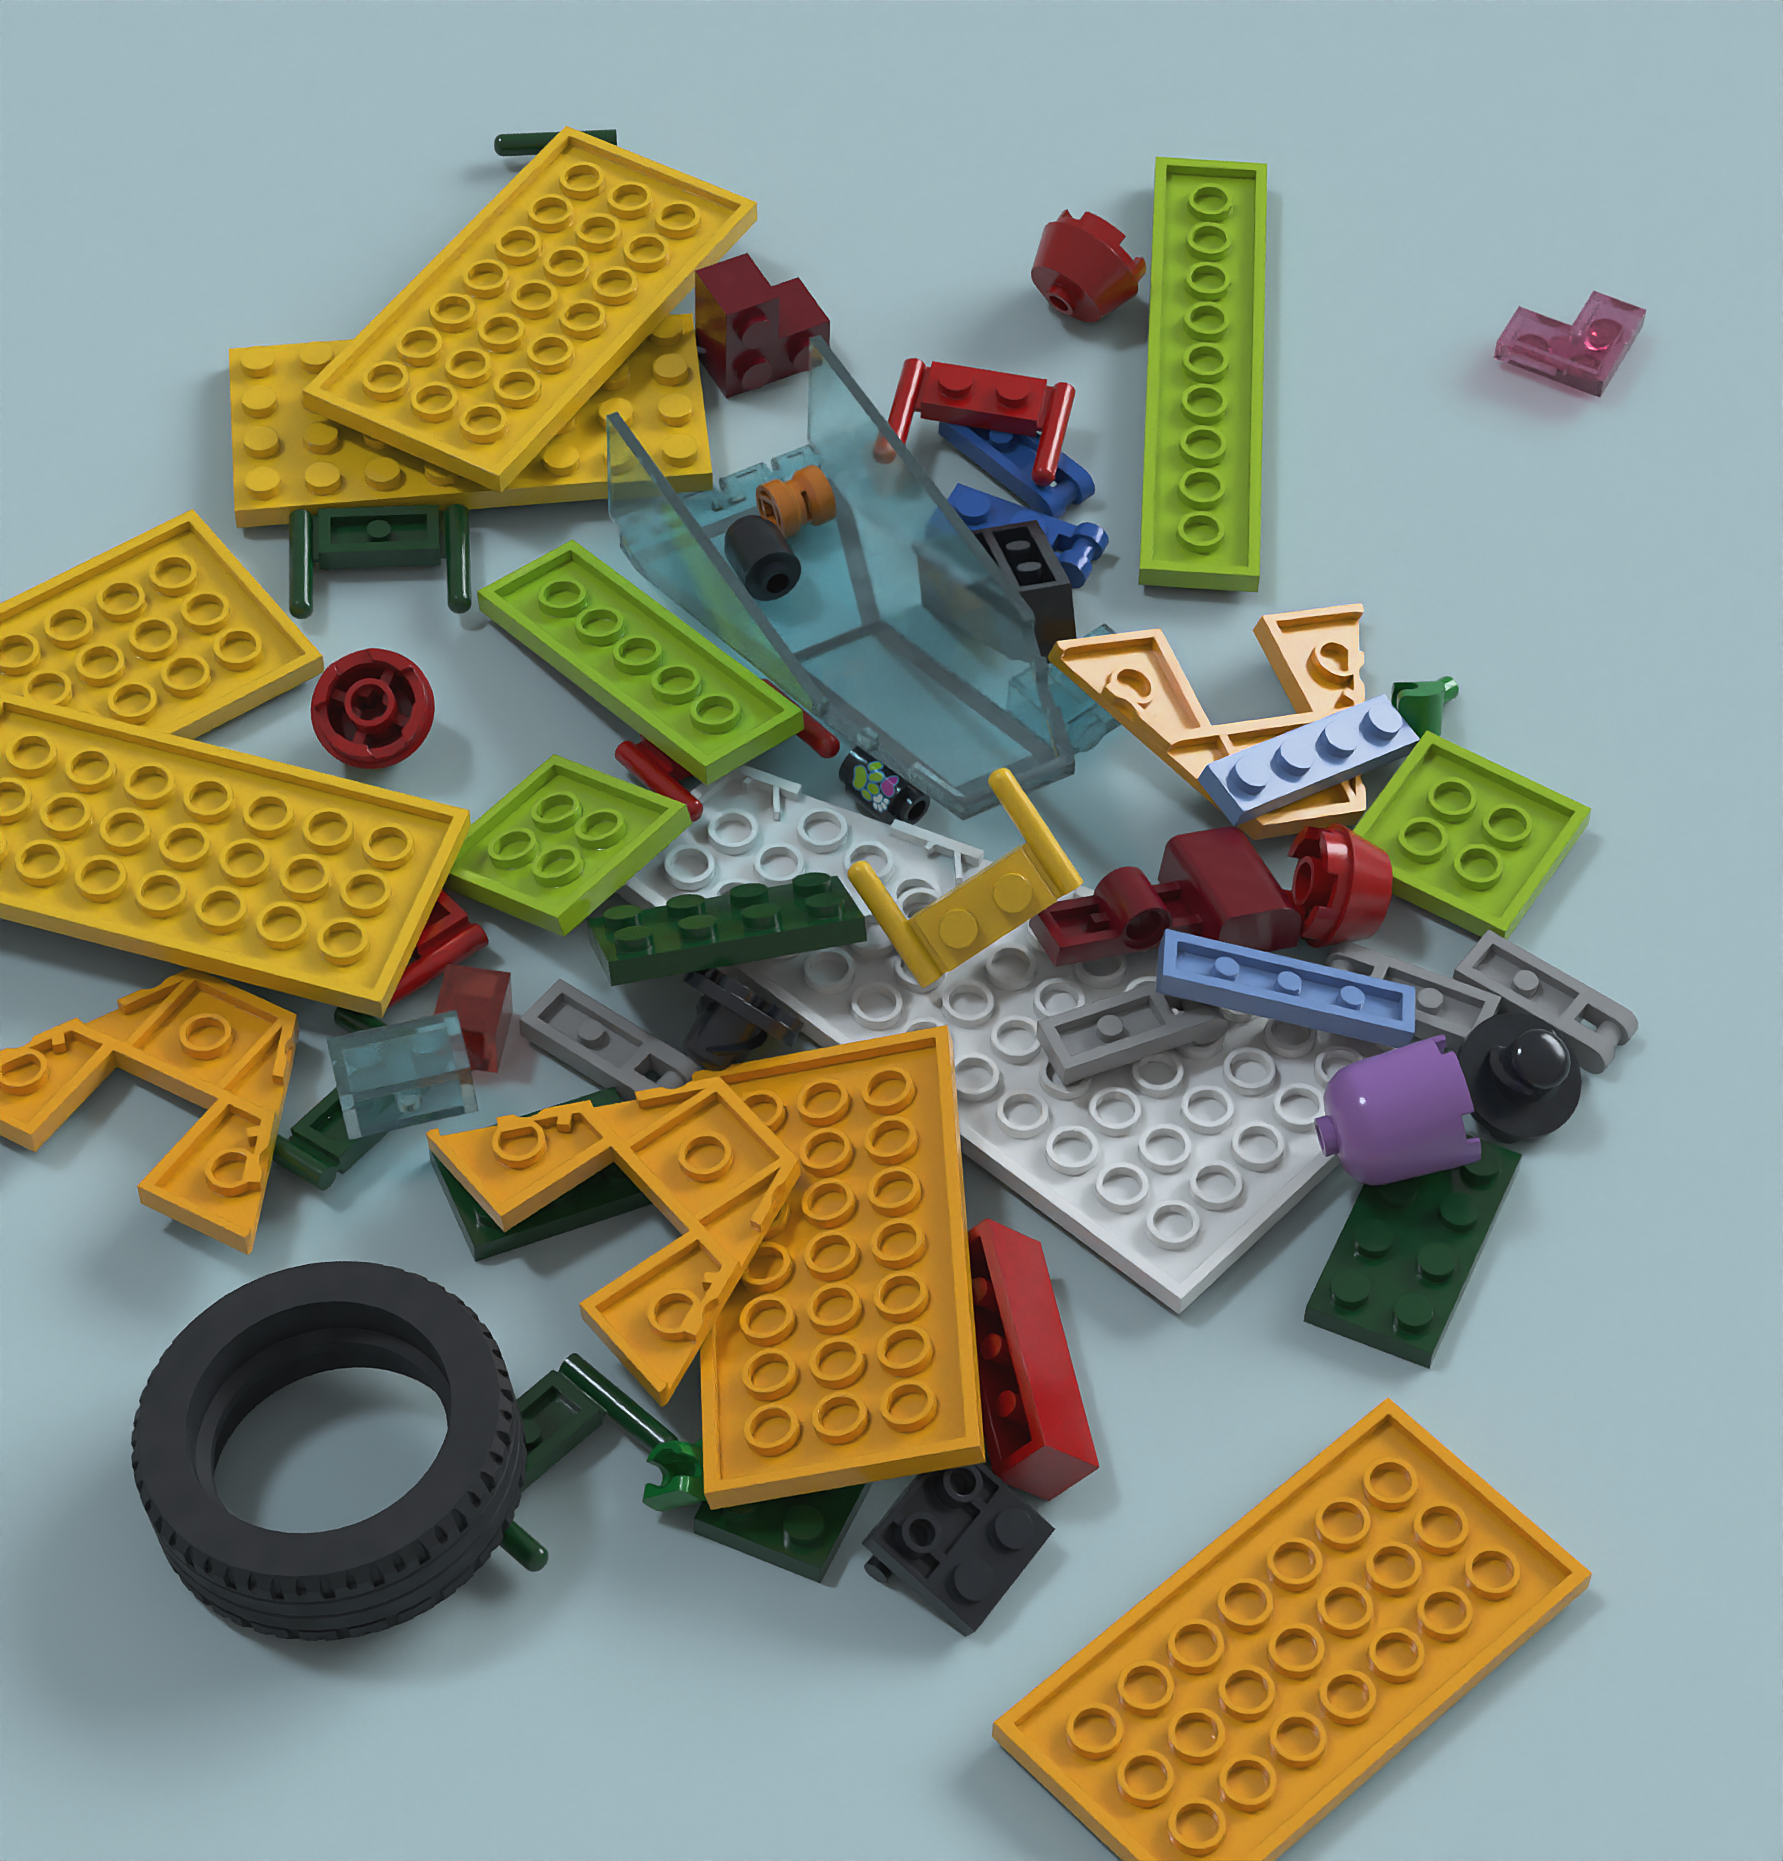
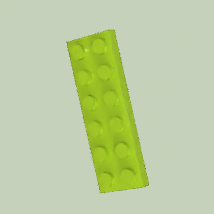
M573 539L477 591L479 610L705 785L711 784L804 730L802 709Z

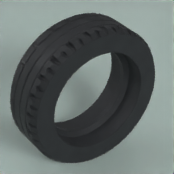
M332 1261L291 1267L267 1274L223 1296L191 1321L162 1354L159 1363L152 1370L147 1380V1386L142 1391L139 1399L140 1406L135 1412L133 1422L134 1430L131 1437L133 1452L131 1460L135 1484L165 1557L174 1572L179 1575L182 1583L189 1591L194 1593L197 1599L204 1605L212 1606L213 1611L223 1618H230L233 1623L239 1626L253 1628L255 1632L275 1635L278 1638L330 1641L365 1636L407 1622L450 1597L459 1587L465 1585L474 1576V1573L491 1557V1552L499 1546L504 1538L503 1533L510 1527L515 1516L514 1511L519 1506L522 1496L520 1489L523 1487L526 1477L527 1450L525 1447L526 1435L524 1424L505 1361L489 1329L484 1323L479 1321L478 1315L470 1307L465 1306L459 1297L446 1292L445 1288L436 1282L428 1281L426 1277L406 1272L401 1268L371 1262ZM375 1368L399 1373L417 1380L431 1388L440 1398L445 1409L448 1430L434 1462L418 1483L403 1497L388 1508L365 1520L339 1529L323 1532H280L258 1527L237 1518L227 1511L218 1496L214 1482L215 1469L220 1455L236 1427L259 1403L274 1392L295 1381L335 1369Z

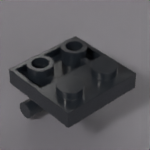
M983 1463L916 1474L861 1543L873 1554L864 1565V1569L873 1579L880 1583H886L895 1573L962 1635L967 1637L976 1632L1054 1532L1055 1528Z

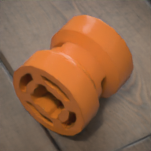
M809 465L796 470L791 479L783 482L779 479H773L758 485L756 488L755 497L760 517L773 522L785 539L797 535L803 525L820 526L834 520L836 517L837 508L832 488L824 473L816 465Z

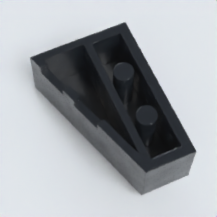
M1037 520L919 539L926 606L1016 662L1026 661L1037 665L1049 664L1051 662L1047 656L1056 641L1077 639L1071 582Z

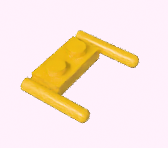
M999 768L993 771L988 778V785L1026 842L1022 845L1020 844L915 913L910 919H906L867 861H857L848 869V879L921 988L927 987L946 972L952 971L1057 902V899L1074 891L1084 882L1012 772L1007 768Z

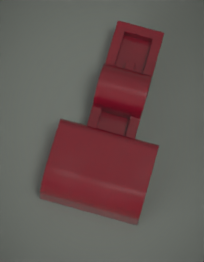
M1231 826L1179 834L1172 837L1165 846L1157 879L1160 884L1152 885L1144 872L1137 867H1121L1103 877L1097 884L1092 896L1057 901L1029 920V927L1055 967L1158 949L1165 929L1264 952L1297 947L1303 925L1302 916L1244 832L1239 828Z

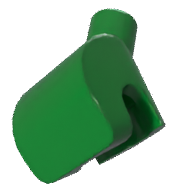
M1444 676L1437 681L1394 682L1391 690V703L1420 739L1426 731L1441 736L1443 706L1457 697L1459 687L1456 681L1449 676Z
M703 1438L694 1444L675 1440L658 1444L651 1451L646 1462L657 1466L661 1470L662 1482L660 1486L652 1483L645 1484L642 1502L651 1509L664 1512L707 1501L704 1495Z

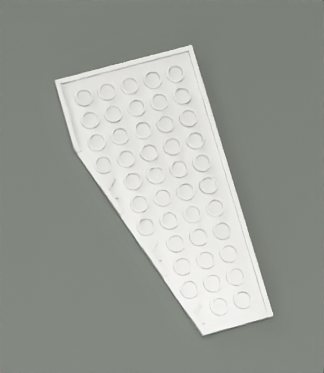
M747 765L738 767L709 785H705L702 782L690 793L703 805L701 817L697 821L692 822V825L673 840L666 849L655 856L630 878L623 887L616 891L618 895L630 904L638 906L642 910L665 906L670 898L684 894H698L704 898L728 895L733 887L747 883H760L767 887L791 884L793 878L805 873L822 872L830 875V877L838 876L865 917L866 942L718 967L717 969L804 1022L805 1024L801 1032L823 1048L948 1025L953 1041L961 1152L1178 1314L1186 1309L1340 1164L1337 1154L1328 1157L1324 1156L1314 1125L1315 1118L1325 1116L1323 1096L1330 1079L1339 1069L1351 1063L1397 1049L1221 1008L1228 1020L1229 1027L1222 1037L1212 1043L1202 1045L1193 1041L1063 1085L1036 1038L1037 1021L1156 982L1158 949L1055 967L1029 927L1028 920L952 971L946 972L932 984L921 988L848 879V869L857 861H867L895 902L905 891L919 887L935 890L943 896L993 863L983 859L984 850L894 819L892 825H888L802 794V785ZM1080 885L1075 891L1060 897L1057 901L1092 896L1094 890ZM1172 1008V1011L1174 1012L1175 1015L1184 1012V1011H1178L1177 1009Z

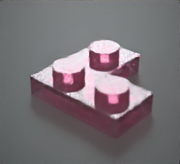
M1593 290L1571 326L1519 306L1496 342L1494 358L1600 398L1641 331L1646 309Z

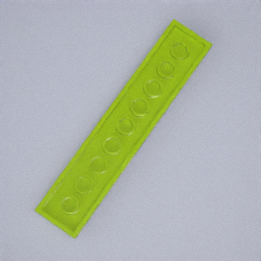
M1157 156L1155 159L1138 585L1258 592L1261 548L1267 163Z

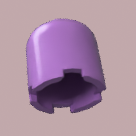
M1443 1034L1351 1063L1339 1069L1327 1083L1323 1096L1325 1116L1314 1119L1317 1138L1324 1156L1328 1157L1337 1154L1343 1169L1357 1182L1369 1186L1386 1185L1468 1165L1481 1160L1479 1137L1466 1138L1462 1115L1474 1112L1467 1083L1455 1052L1452 1051L1444 1054L1446 1038Z

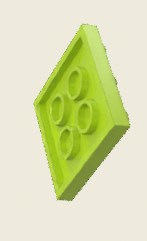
M1426 731L1353 831L1388 854L1392 865V894L1480 937L1489 929L1508 940L1588 826L1592 808Z
M553 754L471 824L443 887L565 937L612 894L623 887L630 878L655 856L666 849L673 840L692 825L687 806L684 803Z

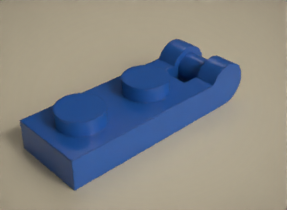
M939 422V435L1028 503L1032 510L1059 519L1065 515L1067 505L1070 503L1079 505L1095 493V484L1090 474L1062 451L1054 479L1057 485L1054 487L1050 485L1039 486L1033 482L1031 473L1041 437L1039 433H1037L1036 437Z
M957 483L934 519L932 537L1037 520L1071 582V588L1074 589L1080 588L1085 584L1092 572L1091 561L1099 559L1109 543L1107 533L1094 523L1085 522L1076 526Z

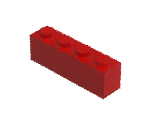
M986 1218L968 1231L983 1434L992 1471L1008 1485L1051 1501L1099 1469L1100 1466L1041 1242Z

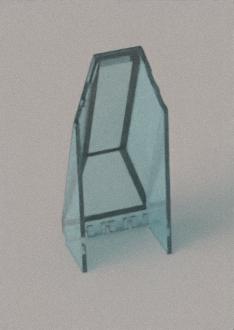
M821 335L809 339L807 440L810 444L772 458L771 467L773 472L770 471L764 462L720 478L719 486L721 492L713 484V490L683 492L677 495L619 413L614 412L606 415L608 516L620 532V549L639 574L808 711L963 821L1002 805L988 785V778L996 769H1009L1025 794L1074 775L1075 758L1060 706L1055 707L1048 683L1049 667L1046 656L1041 657L1034 633L1035 617L1033 611ZM809 465H816L824 473L832 488L837 508L836 517L834 520L820 526L803 525L797 535L785 539L800 561V579L788 594L772 601L756 600L748 593L725 557V534L736 520L748 515L760 516L755 497L758 485L773 479H779L783 482L791 479L796 470Z

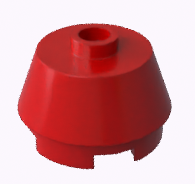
M1066 209L1056 221L1045 225L1032 266L1031 278L1036 288L1056 310L1080 321L1093 323L1137 295L1138 283L1146 273V263L1143 257H1135L1132 260L1130 255L1120 246L1126 236L1115 226L1087 211L1080 220L1075 219Z
M367 648L350 653L336 662L334 661L325 669L313 692L310 709L311 721L319 742L337 760L356 768H385L405 760L422 745L430 732L434 719V695L427 677L410 659L390 650Z
M1332 823L1326 828L1312 826L1303 828L1294 839L1287 857L1298 859L1293 875L1291 891L1283 889L1302 916L1303 925L1300 937L1305 939L1308 945L1313 948L1332 946L1344 941L1354 942L1371 938L1380 928L1391 901L1393 876L1388 854L1380 847L1340 823Z

